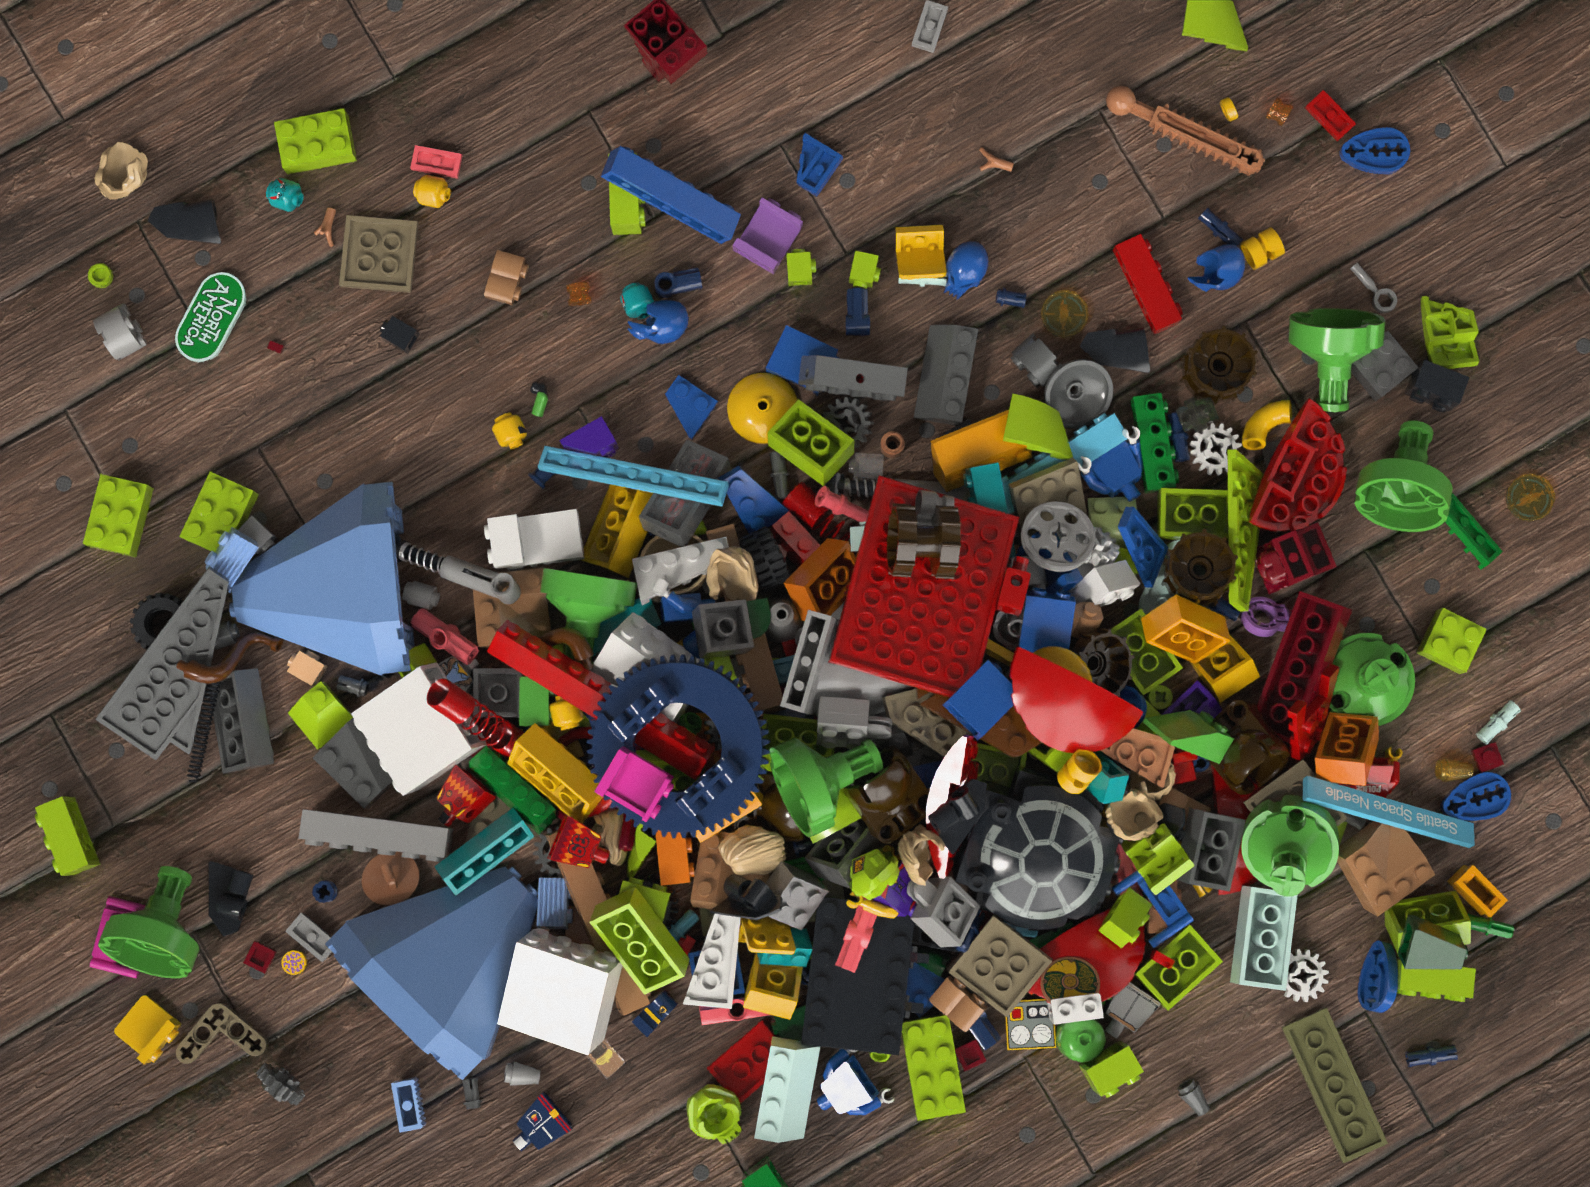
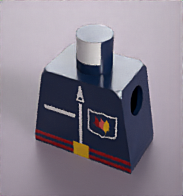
M543 1092L516 1123L522 1132L512 1141L520 1151H523L531 1143L540 1150L571 1131L574 1126L550 1097Z

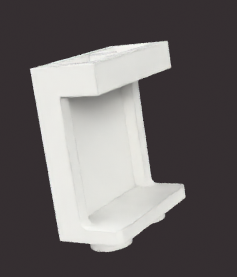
M1099 993L1056 998L1051 1000V1004L1047 1003L1049 1020L1054 1025L1104 1018L1101 995Z

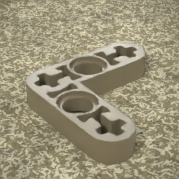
M217 1003L205 1012L176 1049V1057L184 1064L196 1061L220 1031L251 1056L264 1054L268 1049V1040L228 1005ZM215 1009H223L222 1015L224 1019H217L213 1025L205 1021L207 1018L209 1021L213 1020L216 1016ZM236 1022L244 1026V1033L239 1037L233 1035L231 1031L233 1024ZM201 1026L207 1027L210 1031V1036L207 1040H201L197 1035V1031ZM250 1031L253 1034L249 1037L253 1041H256L258 1039L262 1041L260 1043V1046L262 1047L261 1050L256 1049L253 1051V1044L249 1040H246L245 1043L242 1042V1040L248 1036ZM192 1037V1039L196 1043L202 1045V1047L199 1048L198 1045L195 1046L191 1051L193 1057L189 1056L184 1058L183 1055L185 1054L183 1048L191 1047V1045L194 1043L193 1041H190V1038Z

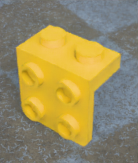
M943 225L896 227L895 250L900 279L938 278L947 275Z
M768 916L758 920L740 919L738 942L746 943L749 951L790 955L795 953L796 947L789 925Z
M144 995L140 997L117 1025L114 1033L140 1054L137 1059L141 1063L147 1064L151 1061L154 1063L162 1055L163 1051L161 1049L167 1042L171 1043L179 1033L177 1029L181 1026V1023L149 996Z

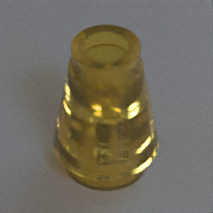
M1443 758L1435 764V776L1443 782L1470 778L1473 776V765Z

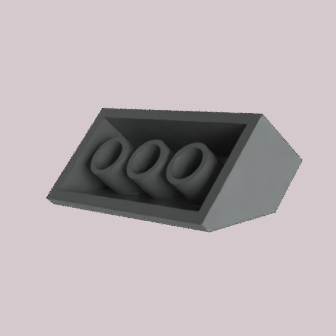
M930 325L914 413L915 419L954 426L962 423L978 329L959 325Z
M258 668L233 671L218 684L220 688L218 689L219 693H217L218 697L215 698L217 702L215 703L216 707H214L213 718L223 774L274 763V753L270 742L269 725L265 712L266 706L263 700L262 682ZM208 684V686L217 687L213 684Z

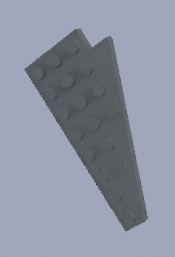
M210 566L95 719L154 760L158 759L170 742L188 755L192 751L207 684L184 678V672L177 669L176 666L179 660L187 663L195 660L203 665L211 666L230 580Z

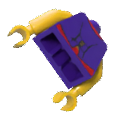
M885 845L883 850L885 852L890 851L898 859L899 876L892 886L887 885L880 896L871 900H865L863 896H855L851 892L850 895L856 897L858 902L855 903L847 900L846 904L850 908H857L860 905L863 907V910L881 917L895 918L896 916L905 917L907 915L911 917L917 906V903L907 894V886L911 879L899 854L897 856L894 854V847L892 845Z

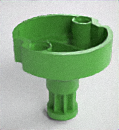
M1341 308L1309 309L1306 312H1295L1290 315L1289 343L1318 363L1317 377L1320 378L1319 398L1316 399V403L1323 408V411L1335 413L1349 410L1350 401L1347 399L1348 379H1351L1352 363L1369 354L1372 350L1384 345L1385 318L1381 315L1362 310Z
M1420 421L1404 422L1400 426L1399 448L1395 451L1394 458L1374 461L1360 471L1354 503L1358 511L1371 522L1396 531L1421 532L1434 529L1447 520L1453 487L1450 480L1442 472L1427 465L1428 444L1432 441L1434 433L1428 424Z
M544 568L540 592L546 593L545 597L566 616L565 627L581 632L593 650L595 638H598L601 622L626 611L628 606L634 607L637 583ZM566 644L564 655L575 661L570 647Z
M1375 633L1355 634L1341 640L1333 661L1334 665L1340 667L1333 695L1339 696L1342 703L1339 708L1334 707L1331 703L1328 712L1378 717V726L1396 719L1409 705L1415 688L1414 669L1406 652L1397 643L1389 645L1383 642L1382 635ZM1392 653L1396 654L1400 659L1398 666L1390 660Z
M791 738L769 749L771 757L770 767L781 798L795 824L807 837H812L834 827L840 789L853 784L854 780L871 772L878 773L883 770L880 751L870 739L862 741L860 746L844 753L838 752L829 757L822 756L797 738Z
M1285 795L1278 802L1268 799L1255 807L1246 819L1242 835V856L1247 868L1255 878L1273 888L1277 894L1292 897L1303 891L1305 885L1314 887L1331 874L1339 855L1338 828L1334 818L1323 806L1303 801V796ZM1300 809L1302 812L1295 813L1291 810Z
M162 866L157 874L159 880L154 894L149 896L145 909L110 916L109 921L105 924L98 946L108 957L133 970L164 978H184L188 976L189 972H192L199 952L197 942L190 937L177 921L182 909L180 902L185 889L191 884L192 876L179 868Z

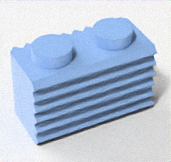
M233 527L230 528L229 532L225 531L218 541L219 547L215 552L211 551L205 560L206 570L210 566L230 580L229 586L231 587L259 548L257 541Z
M539 878L537 927L539 929H568V923L573 922V909H569V899L572 898L563 878Z
M417 1077L391 1083L399 1132L421 1129L427 1123L424 1121L426 1117L423 1116L425 1114L422 1107L423 1103L421 1102L423 1098L420 1097L422 1093L419 1092L421 1088L418 1087L420 1083H418L419 1079Z

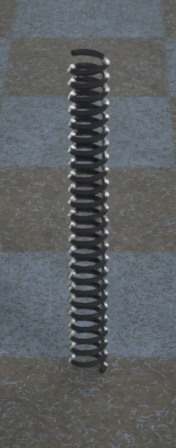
M221 681L210 683L217 687L206 686V688L213 689L216 692L205 691V693L215 696L204 695V698H210L214 701L203 700L204 703H210L213 706L203 704L202 707L212 710L201 709V712H207L211 715L199 714L210 720L199 718V721L209 724L198 723V726H204L209 729L196 728L207 734L196 732V735L206 738L195 737V739L206 743L193 742L204 747H192L193 749L203 751H191L193 754H199L203 757L190 756L201 761H189L190 763L200 765H188L190 768L199 770H187L190 773L198 774H187V777L197 779L189 780V782L200 781L198 777L201 776V767H203L201 763L204 762L203 758H205L204 754L206 751L204 749L207 748L206 744L208 742L206 740L209 739V730H211L209 726L212 725L211 721H213L212 717L214 716L212 712L215 711L214 707H216L215 703L217 702L215 698L218 697L217 693H219L218 689L220 688L218 684Z

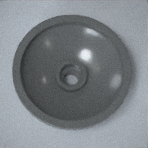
M1089 359L1071 360L1058 367L1050 376L1044 390V403L1059 411L1064 427L1078 429L1084 425L1087 427L1093 424L1094 418L1108 410L1113 397V383L1110 375L1100 364ZM1076 386L1075 390L1070 392V388Z

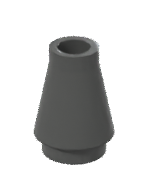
M1194 1078L1185 1080L1177 1087L1179 1091L1178 1096L1198 1116H1202L1210 1110L1201 1086Z

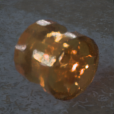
M1276 97L1265 118L1277 121V124L1282 127L1293 105L1290 103L1284 104L1280 98Z
M588 282L572 283L566 286V290L570 295L568 299L569 306H583L592 303L591 296L588 294L590 289Z

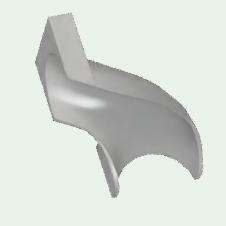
M808 610L780 706L818 716L820 696L870 700L869 715H875L885 711L882 697L916 688L828 662L839 620L829 615Z

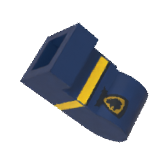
M664 990L632 1023L648 1037L678 1003Z

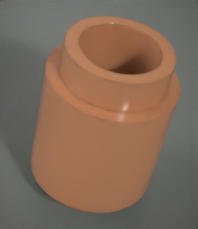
M895 431L884 434L880 443L881 452L888 458L900 456L905 446L903 436ZM893 442L896 444L897 448L890 449L887 447V445Z

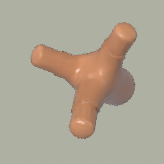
M983 147L980 148V152L988 159V162L980 167L981 171L987 168H1000L1012 171L1013 162L1000 159L988 153Z
M327 208L321 226L314 231L315 235L319 233L323 235L325 233L330 247L334 246L332 241V223L336 210L333 208Z

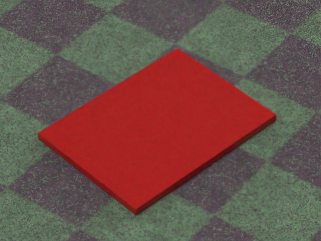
M879 475L828 662L950 698L982 666L1019 517L954 498V508H958L961 522L959 566L954 579H940L931 576L929 557H915V566L913 567L911 577H893L891 574H888L889 569L886 560V537L892 504H911V506H915L918 491L931 490ZM936 492L939 495V497L944 496V494Z

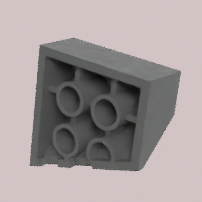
M352 718L323 746L313 759L364 809H369L390 788L393 780L389 773L385 772L380 766L379 757L368 747L367 738L362 731L357 729L354 724V718Z

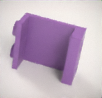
M761 198L759 201L760 206L742 236L734 242L733 251L774 275L802 229L803 221L800 220L801 217L791 210L786 212L781 209V205L775 200Z

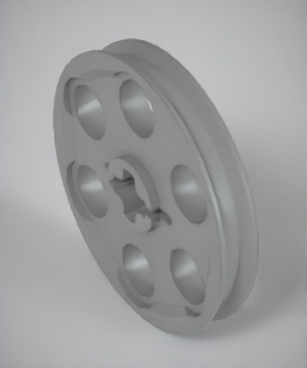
M1057 501L1047 502L1035 507L1026 517L1021 530V542L1026 554L1034 563L1050 571L1066 572L1080 567L1089 558L1095 544V530L1088 516L1074 505ZM1042 512H1049L1052 514L1053 520L1045 521L1041 518L1040 514ZM1068 514L1074 515L1077 523L1070 524L1066 522L1064 516ZM1058 525H1059V531H1058V533H1060V537H1062V538H1061V540H1060V542H1059V544H1058V547H1057L1058 540H1057V537L1055 536V533L1057 532ZM1036 529L1039 531L1040 537L1031 538L1027 531ZM1085 535L1089 542L1081 544L1076 540V536ZM1042 549L1049 550L1052 557L1044 559L1039 555V551ZM1071 552L1075 555L1076 560L1072 562L1067 561L1063 554Z

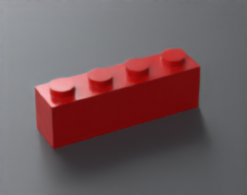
M1139 234L1115 245L1113 253L1153 335L1179 324L1182 320L1183 311L1179 303H1174L1171 294H1173L1172 288L1168 281L1164 282L1160 274L1162 273L1161 265L1158 260L1153 259L1150 253L1152 252V247L1148 239H1143L1142 235Z

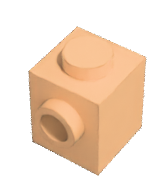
M307 650L306 653L299 651L298 654L294 653L287 664L289 669L287 672L309 685L315 686L321 680L328 666L318 661L320 656L312 651Z

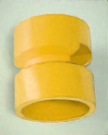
M1272 227L1258 233V238L1252 236L1240 243L1244 257L1253 270L1267 264L1268 259L1273 261L1285 254L1284 245Z
M1076 750L1057 773L1058 783L1071 794L1082 793L1101 772L1102 764L1100 759L1092 751Z

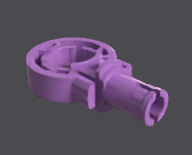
M1253 597L1250 599L1249 611L1241 612L1240 618L1243 626L1250 633L1260 637H1269L1277 631H1285L1292 611L1285 607V604H1277L1269 598ZM1253 610H1261L1266 613L1270 623L1261 622L1260 625H1257L1258 620L1254 618Z

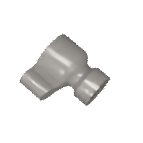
M919 490L915 500L917 525H931L935 506H954V497L947 495L939 497L934 491Z

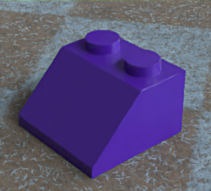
M602 416L560 440L565 450L606 458L615 455V450L619 448Z

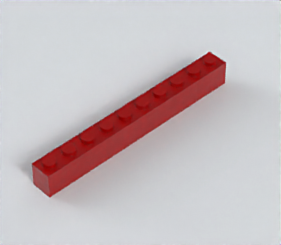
M506 620L497 630L487 650L492 656L595 719L598 717L593 714V711L595 709L602 710L597 704L598 701H606L602 694L604 692L612 693L609 689L611 683L602 676L587 670L581 663L572 660L560 650L551 647L537 636H533L509 620ZM659 713L637 733L635 741L637 745L694 780L698 778L716 748L706 740L688 731L685 727L671 721L662 713Z

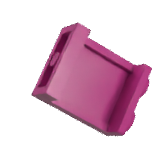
M622 746L594 792L602 797L604 795L610 797L643 817L642 820L647 822L650 817L655 819L662 808L659 805L663 796L667 798L674 787L671 783L674 776Z

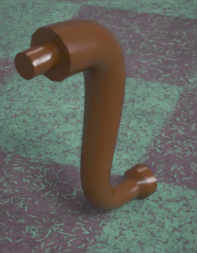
M562 627L539 637L541 641L551 647L567 644L576 662L581 661L583 667L587 670L593 669L590 659L594 655L593 650L585 636L578 630Z
M250 633L241 637L227 655L214 666H206L195 660H191L189 663L179 660L176 668L183 671L184 678L206 684L216 683L224 680L234 671L250 645L263 643L270 646L271 650L278 652L283 645V639L279 637L273 638L263 633Z

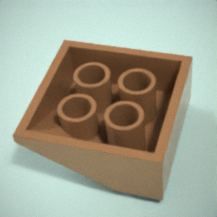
M544 568L497 572L508 573L521 588L520 598L513 604H504L498 598L473 590L477 643L480 649L489 648L497 628L501 627L506 620L519 625L520 628L538 638L552 631L549 600L545 597L546 593L540 592ZM506 586L502 590V592L506 591L509 588V586Z
M1373 821L1339 846L1337 862L1363 908L1377 917L1435 875L1425 855L1404 829Z
M718 832L700 843L691 894L692 907L712 909L728 898L724 891V882L728 876L735 873L731 866L723 860L718 847L730 833ZM771 873L765 875L746 874L739 876L751 881L757 878L766 883L767 880L770 878Z

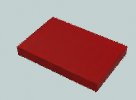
M763 1020L707 1067L708 1071L723 1088L736 1094L740 1104L764 1084L772 1036H776Z

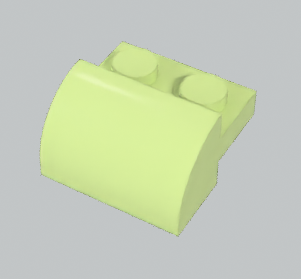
M1126 497L1088 498V518L1093 526L1102 528L1103 533L1109 532V536L1116 539L1115 544L1119 545V548H1127L1118 525L1125 507H1134L1137 510L1136 499L1129 502Z

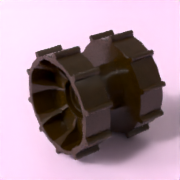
M1226 326L1208 333L1202 331L1199 335L1200 339H1196L1193 343L1194 346L1187 350V355H1183L1180 359L1183 362L1180 382L1185 383L1187 389L1193 395V400L1198 398L1204 402L1211 403L1212 407L1229 399L1234 401L1238 397L1237 393L1241 394L1244 391L1243 387L1250 382L1251 378L1257 375L1255 371V355L1258 351L1253 350L1251 344L1245 338V333L1241 335L1235 331L1227 330ZM1213 362H1221L1224 366V371H1216L1213 368Z
M893 503L886 537L888 574H891L893 577H911L913 567L915 566V557H929L931 576L940 579H954L959 566L961 547V522L958 508L936 505L933 517L931 518V525H917L915 506Z
M1206 529L1187 536L1185 533L1182 534L1180 541L1177 542L1174 548L1167 551L1166 556L1169 559L1165 558L1163 561L1165 570L1161 585L1166 587L1171 597L1177 594L1203 607L1217 606L1218 600L1225 591L1229 592V584L1234 583L1237 579L1234 576L1238 555L1233 554L1231 548L1225 542L1227 540L1226 537L1222 539L1214 534L1207 533ZM1202 566L1205 569V574L1202 576L1196 575L1193 567Z
M1100 627L1097 628V631L1087 634L1081 633L1080 639L1071 636L1069 650L1077 654L1086 663L1093 683L1119 697L1120 691L1125 687L1128 680H1132L1130 674L1132 659L1135 656L1131 655L1130 649L1125 642L1127 638L1112 634L1110 629Z

